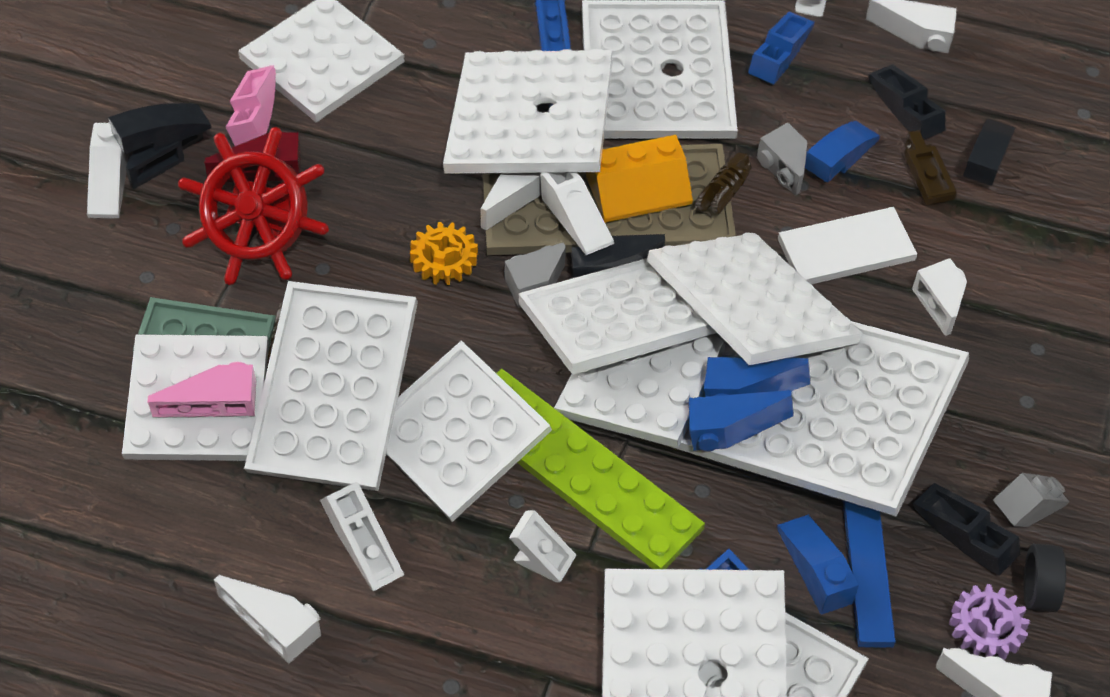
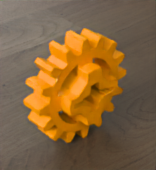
M438 222L437 228L433 229L430 225H427L425 234L418 231L416 233V240H411L410 263H413L414 272L421 271L423 280L430 276L433 277V284H437L440 279H444L446 285H450L451 278L454 277L461 282L462 273L471 275L472 266H477L478 244L474 243L473 234L466 235V228L464 226L456 230L453 222L449 224L448 228L443 227L442 222Z

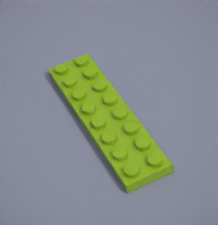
M502 368L496 373L549 423L552 429L548 435L517 463L652 569H666L704 530L705 523L559 411L555 410Z

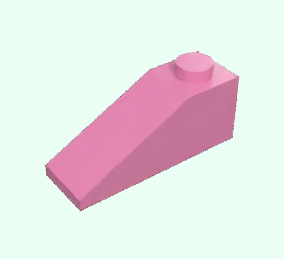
M232 362L228 365H217L149 395L148 405L152 416H255L256 376L253 364L247 365L242 362Z

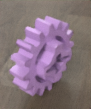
M991 584L986 585L984 592H981L976 585L972 587L970 594L963 591L951 610L953 614L949 620V625L955 626L952 634L953 638L962 637L963 643L961 648L964 650L971 646L974 648L973 655L979 656L980 652H983L988 657L994 656L997 653L1004 660L1009 652L1015 654L1019 650L1021 643H1024L1028 635L1026 629L1030 624L1028 619L1022 618L1026 608L1014 605L1018 597L1014 595L1008 599L1004 596L1005 588L1003 587L998 593H995Z

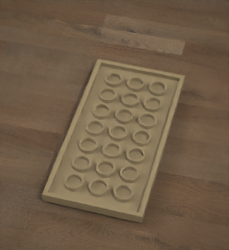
M723 144L681 145L687 162L693 198L691 205L606 222L605 224L611 236L665 234V246L690 244L693 241L702 242L715 240L719 237L736 236L731 201L720 214L713 213L711 206L706 211H699L695 207L697 198L714 176H716L721 167L725 165ZM577 172L583 179L596 207L598 208L593 193L591 191L590 185L588 183L586 172ZM482 173L484 202L501 173ZM542 193L533 201L485 230L487 255L528 254L545 246H553L564 243L566 247L565 253L571 252L572 247H579L542 200Z

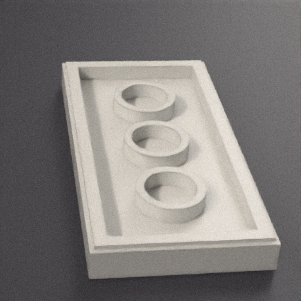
M894 207L779 232L778 241L789 265L810 284L915 261L917 257V252Z

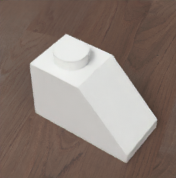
M950 258L918 270L912 288L945 336L952 332L967 283L963 271L957 268Z

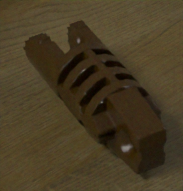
M738 152L721 167L716 176H714L695 202L697 210L706 211L710 206L715 214H720L749 175L752 167L748 154Z

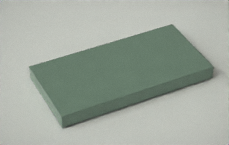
M150 297L138 335L267 336L270 346L276 316Z

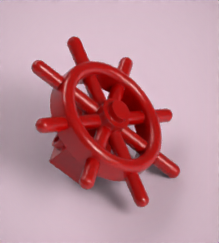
M278 127L270 129L263 153L243 152L234 154L226 136L223 133H217L214 136V142L223 161L210 172L204 184L188 178H181L178 181V187L181 190L200 196L199 214L203 226L183 237L182 244L186 248H191L209 238L216 247L230 255L231 257L224 276V282L227 285L236 283L243 259L259 261L271 258L280 277L283 280H289L292 277V271L283 252L297 240L303 229L319 235H325L329 231V226L326 223L307 217L308 202L304 185L322 176L325 169L321 164H315L297 174L290 165L275 157L282 136V131ZM258 166L254 182L246 179L243 168ZM271 170L283 180V183L274 188L266 187ZM230 177H232L235 183L233 193L222 190L223 185ZM217 202L229 205L226 214L218 218ZM237 223L240 224V228L234 242L224 232V229ZM255 224L264 245L247 247Z

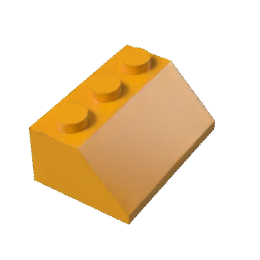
M677 135L603 149L600 172H586L588 183L605 223L691 205L693 203L686 157Z

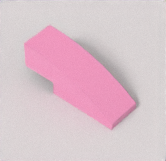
M274 65L247 71L230 100L235 112L226 125V129L235 146L262 136L267 132L275 97L276 70Z

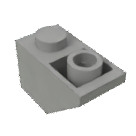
M787 122L760 138L757 159L764 168H768L777 177L783 187L788 188L795 196L800 193L805 169L807 140Z
M564 243L545 246L540 250L525 255H516L509 260H505L504 280L518 308H521L519 305V293L557 282L565 266L566 247Z
M1021 473L993 499L1014 526L1029 527L1069 503V500L1063 494L1065 489L1057 479L1052 476Z

